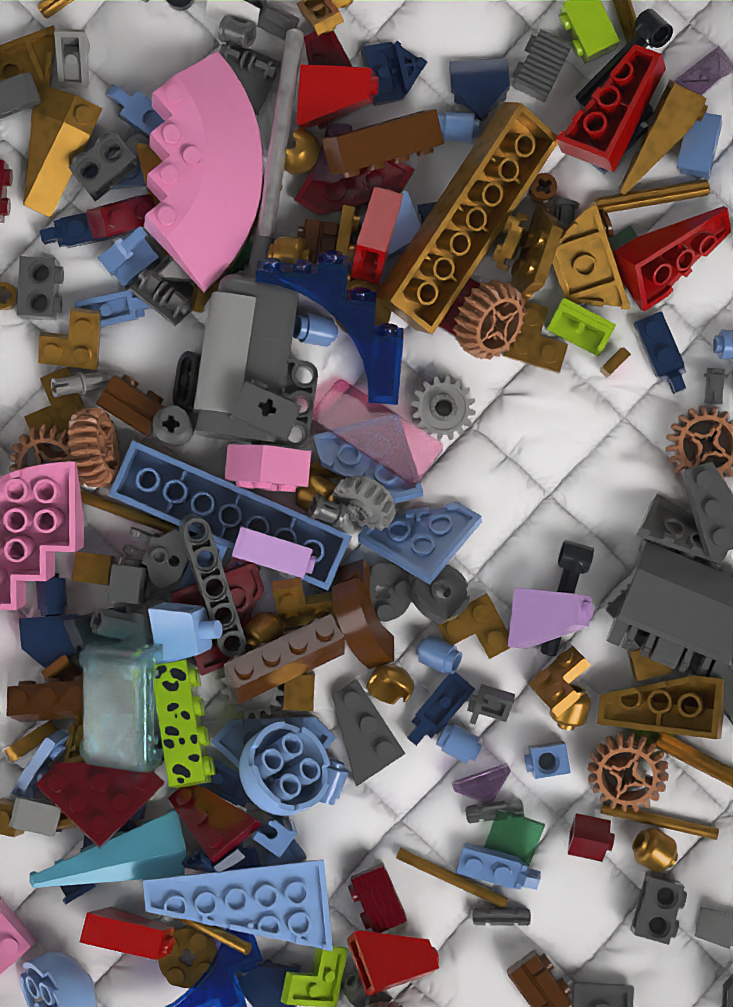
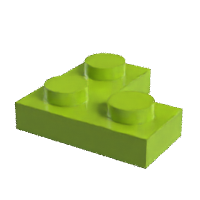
M332 945L333 951L316 948L312 973L286 972L281 1002L286 1005L337 1007L348 948L340 945Z

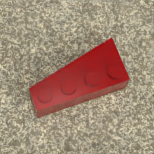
M634 44L612 70L609 79L601 88L598 87L591 95L592 99L582 111L579 110L572 118L573 122L565 131H561L555 138L561 152L615 172L666 70L662 54Z

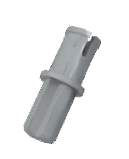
M107 371L89 374L77 372L75 376L52 378L51 388H56L52 393L54 397L74 393L85 395L87 391L106 389L111 377Z

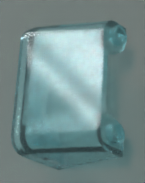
M91 642L86 645L85 649L81 650L79 660L80 666L83 668V740L80 744V756L84 758L86 764L135 772H150L163 764V749H155L154 747L158 743V736H154V677L158 676V670H153L155 668V660L163 659V644Z

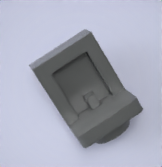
M481 684L478 694H472L467 711L472 712L470 723L475 725L479 714L506 722L514 703L515 694Z
M357 969L341 984V990L355 1007H365L379 1001L390 1002L393 999L387 990L366 996Z

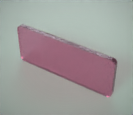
M342 379L334 383L313 409V422L410 485L419 483L443 451V444Z

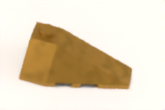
M43 85L39 94L42 102L34 106L31 112V131L23 206L51 218L72 175L68 167L72 164L74 157L83 152L103 108L77 95Z

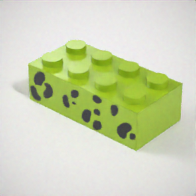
M187 660L150 666L169 787L181 788L212 782L211 775H215L213 757L207 756L206 746L211 743L208 727L202 725L201 716L206 715L203 698H200L197 693V687L201 686L199 670Z

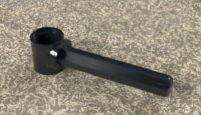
M646 9L638 15L634 23L636 35L576 95V100L583 107L592 99L591 95L598 87L601 88L609 79L612 70L634 44L644 48L647 46L659 48L671 39L673 27L655 10Z
M564 540L558 557V565L563 568L557 592L575 593L580 573L585 574L590 569L594 556L593 547ZM562 636L542 643L540 652L548 656H556Z

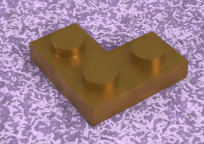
M301 0L296 4L302 16L317 35L333 31L337 25L344 22L338 8L349 6L353 0Z
M526 301L524 307L528 311L523 316L526 323L521 325L522 333L517 334L516 342H512L509 345V351H504L503 357L559 374L568 344L540 336L548 308Z
M72 307L69 319V335L41 332L39 335L38 363L97 370L99 365L102 311Z
M68 367L40 378L51 405L24 416L29 429L34 427L39 432L40 426L46 424L50 432L53 425H58V433L62 434L66 428L69 429L68 424L71 421L72 414L85 408L79 393L54 397L52 393L56 388H51V379L72 376Z
M301 577L271 582L277 615L283 621L285 628L306 625L317 617L323 618L329 614L333 616L334 620H337L332 592L304 596Z
M487 593L469 602L467 608L456 619L446 621L444 624H437L445 641L452 645L476 634L489 659L511 648L507 647L509 632Z
M571 646L567 651L562 652L546 669L537 673L528 685L558 717L581 698L569 684L591 665L574 646Z

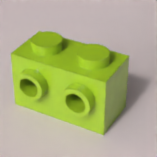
M568 0L562 4L561 14L558 15L560 24L564 31L569 30L573 41H571L572 49L578 58L582 57L584 64L617 49L620 40L601 0Z

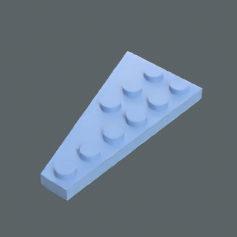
M324 859L223 870L219 873L204 872L143 879L146 912L187 919L211 926L215 925L239 932L333 951Z

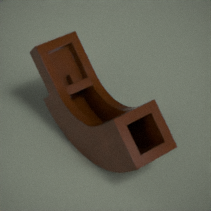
M361 559L339 567L338 584L332 586V598L339 627L345 636L349 648L368 669L394 662V635L381 624L371 602L370 564L365 559Z

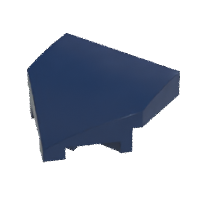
M396 41L395 44L386 42L363 46L361 54L364 67L371 68L375 72V76L379 77L378 95H373V105L378 106L402 101L428 61L410 53L401 46L399 41Z
M508 59L450 61L451 93L454 94V102L456 104H463L475 113V118L483 122L488 117V113L499 102L506 100L507 92L510 90Z
M68 614L19 619L21 649L45 669L64 654L71 659L76 652L63 620L80 615Z
M243 842L238 844L217 863L210 860L199 844L197 851H193L190 856H186L181 864L184 868L219 873L245 858Z
M265 959L262 964H256L238 978L234 985L253 1007H297V1005L282 1003L281 996L286 972L301 973L302 965L292 964L287 966L273 963L270 959Z

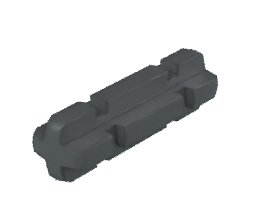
M515 799L509 800V803H505V801L482 804V807H477V805L467 806L465 813L467 822L471 824L480 822L479 819H484L485 822L507 819L509 815H512V818L522 817L524 815L522 801Z
M475 908L472 912V920L476 926H485L486 923H489L490 926H514V923H518V926H528L531 922V912L528 908H518L517 911H514L513 908H489V911H486L485 908Z

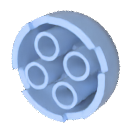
M285 721L276 722L256 733L246 743L240 757L239 776L245 793L256 806L274 815L289 816L305 811L324 797L329 787V784H327V767L330 766V762L323 745L311 731L303 726L298 728L285 724Z
M47 952L22 964L25 972L20 974V982L28 1007H97L94 982L91 976L76 959L68 954ZM43 997V1000L35 1003L34 998Z

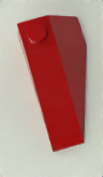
M722 206L638 236L613 251L622 282L640 310L644 312L667 298L674 291L672 286L682 275L687 277L693 271L691 266L701 256L707 257L731 233L728 208Z

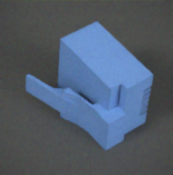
M141 226L133 230L125 238H120L108 250L97 257L111 276L114 274L126 289L139 279V274L145 268L149 271L161 261L144 239L148 235Z

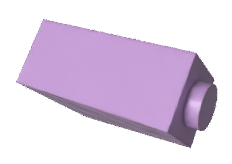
M240 527L232 553L233 557L301 578H305L306 573L312 574L317 559L316 556L312 555L313 549L244 527Z
M515 588L507 647L528 649L588 627L589 620L593 616L592 597L580 594Z

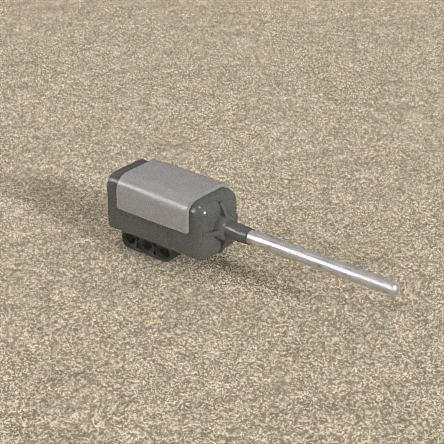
M292 28L286 33L257 231L253 239L248 268L224 276L218 284L217 292L211 293L193 413L198 415L195 435L251 445H268L291 449L300 448L308 441L318 381V370L314 364L308 361L289 358L298 305V293L295 287L274 275L271 271L272 267L268 262L269 247L275 242L274 231L286 158L285 150L288 145L304 39L303 32L297 28ZM301 368L308 369L312 375L311 381L304 384L299 382L296 378V371ZM252 380H257L269 386L268 391L279 396L280 392H283L295 398H303L307 402V410L298 414L293 426L300 428L303 432V438L300 442L294 443L289 439L283 442L229 418L245 381L251 383ZM266 402L264 405H258L262 409L263 416L266 417L269 413L274 414L275 411L270 409L271 403Z

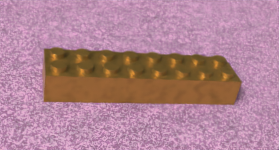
M503 102L374 298L416 331L433 335L504 227L508 217L513 213L557 146L555 139L557 135L522 103Z

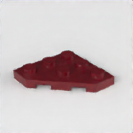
M339 124L333 135L350 130ZM323 150L295 196L294 202L318 216L340 212L343 209V205L355 208L368 205L374 187L390 189L401 194L414 174L415 169L403 162L392 163L391 159L384 161L385 167L368 171L367 167L359 169V175L343 178L342 173L330 174L325 150Z
M247 562L224 571L242 629L251 619L256 603L260 600L265 590L256 563ZM211 579L208 581L206 592L216 591L219 587V580ZM196 582L170 592L174 603L203 606ZM221 607L217 609L215 619H224L228 614V608ZM230 635L226 637L223 643L224 647L234 646L237 636ZM212 639L211 649L193 656L201 676L223 668L224 664L231 658L225 656L219 650L214 639Z
M143 761L56 763L35 785L101 849L164 785V781Z

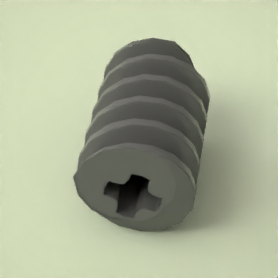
M174 405L159 410L154 416L152 424L154 433L160 440L176 447L189 442L196 429L192 417L185 410ZM175 420L180 426L175 427L174 432H172L168 427L174 425Z

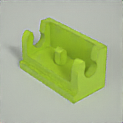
M563 298L546 330L598 357L607 344L616 324Z

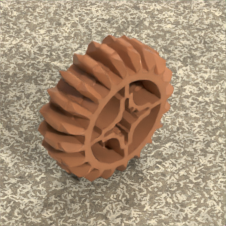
M490 280L488 283L481 282L479 289L472 288V295L470 297H464L465 303L463 306L458 307L460 314L454 318L457 325L453 330L457 334L455 340L458 341L460 347L465 352L481 360L483 358L491 360L493 356L500 357L502 350L509 351V345L512 342H516L515 338L518 333H522L521 325L526 323L523 316L528 311L524 307L526 301L521 297L522 294L518 292V289L500 280Z
M700 406L699 416L694 408L688 410L689 419L683 414L678 416L682 426L676 423L671 424L670 428L677 434H668L666 436V439L673 441L674 445L665 447V450L667 452L675 451L676 456L670 457L668 461L673 463L678 460L680 465L675 467L674 471L676 473L681 472L683 469L700 465L707 456L723 461L716 468L723 479V473L728 477L733 476V470L730 465L733 466V419L729 422L725 421L729 412L723 411L717 417L718 407H712L708 415L706 406ZM697 422L713 424L705 435L688 430ZM720 430L724 432L728 441L727 453L718 442ZM711 437L708 446L712 448V452L708 450L701 454L703 452V445L699 440L701 439L703 442ZM684 438L693 447L694 453L691 462L684 453Z
M89 407L75 412L71 416V421H69L68 426L70 430H68L67 434L69 436V454L72 456V460L77 463L78 476H80V480L87 487L100 488L109 486V484L114 483L121 467L120 464H122L120 440H118V431L114 428V422L110 420V415L103 408Z
M46 424L40 426L39 432L34 427L28 430L29 436L23 433L19 437L21 443L15 442L12 446L16 453H11L9 460L15 464L9 467V471L14 472L28 467L27 455L32 446L36 450L35 456L37 459V463L34 465L43 464L47 459L48 462L50 460L52 462L73 461L72 456L69 454L70 446L68 445L69 438L67 437L69 429L66 428L62 434H59L58 425H53L50 432ZM45 443L57 445L64 451L55 452ZM78 476L79 485L83 486L85 483H82V481L80 480V476Z
M633 731L629 733L628 739H624L623 733L619 732L617 733V741L608 736L606 737V745L598 743L596 747L598 752L591 753L590 759L593 762L589 763L587 768L588 771L592 772L588 777V781L596 783L592 791L594 793L602 792L600 801L605 802L610 799L611 809L615 808L617 803L622 804L621 810L623 812L627 811L628 805H632L635 812L639 811V803L646 808L650 807V799L654 801L659 800L660 795L658 792L665 791L666 785L664 782L668 781L669 774L665 772L668 769V762L661 760L664 757V752L662 750L654 752L657 745L654 741L646 745L645 735H642L639 741L634 740L635 733ZM631 752L626 758H618L616 756L611 758L617 753ZM640 756L649 763L653 776L646 774L647 770L640 767ZM633 762V772L630 776L627 775L623 781L624 771H626V768H630ZM604 768L610 770L609 773L617 778L616 787L608 781ZM630 786L642 788L636 791H626Z

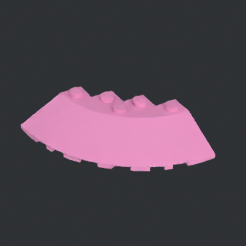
M218 51L175 74L152 94L151 107L165 122L150 133L149 147L163 162L147 175V187L160 200V203L145 215L144 227L204 293L224 274L244 245L256 217L264 175L262 141L254 109L240 80Z
M76 461L51 462L29 466L0 477V610H17L26 604V581H47L55 576V552H77L84 547V514Z

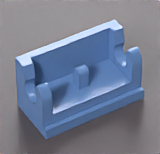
M705 113L701 122L695 121L693 127L684 135L676 166L677 169L681 170L680 173L707 180L710 179L722 128V115Z
M265 811L273 820H269L266 826L259 821L262 825L252 833V838L280 858L297 835V830L291 818L287 817L286 819L283 816Z

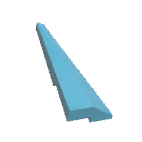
M170 808L166 810L167 814L154 820L146 819L142 821L141 826L126 833L120 831L114 834L101 849L92 844L81 849V853L67 860L61 858L55 861V865L39 873L33 871L30 873L29 882L33 888L185 875V868L181 862L186 857V846L177 811L175 808Z

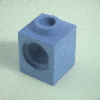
M564 741L529 746V754L524 755L527 773L532 772L535 779L571 773L567 747ZM544 753H551L554 756V763L549 768L539 766V758Z

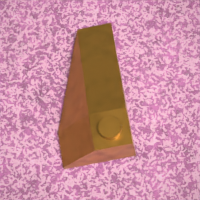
M671 79L669 80L654 110L653 119L655 122L653 126L649 125L643 134L639 145L642 148L640 152H636L632 157L618 188L620 193L626 195L693 127L695 121L701 122L708 108V105H705L707 98Z
M692 675L600 694L597 724L721 739L724 716V679Z

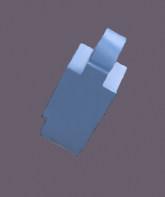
M112 84L105 93L110 100L122 109L118 117L148 140H150V133L165 122L151 107L152 100L138 90L131 97L122 89Z

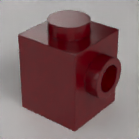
M576 813L569 831L567 854L603 862L606 851H612L615 834L610 833L611 820Z

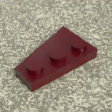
M334 30L320 35L313 31L304 36L308 65L353 67ZM354 111L318 124V129L322 130Z
M203 786L181 787L168 797L177 813L214 863H217L262 825L257 819Z

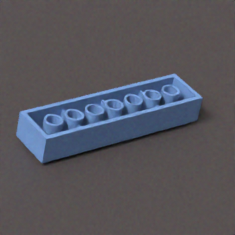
M133 440L109 492L111 497L178 526L186 515H199L208 522L214 541L233 550L240 527L313 549L312 555L317 557L312 574L306 573L305 578L301 579L327 591L332 584L352 538L347 533L317 520L309 519L301 513L241 487H236L232 483ZM194 522L188 527L189 531L199 534L202 529L199 522Z

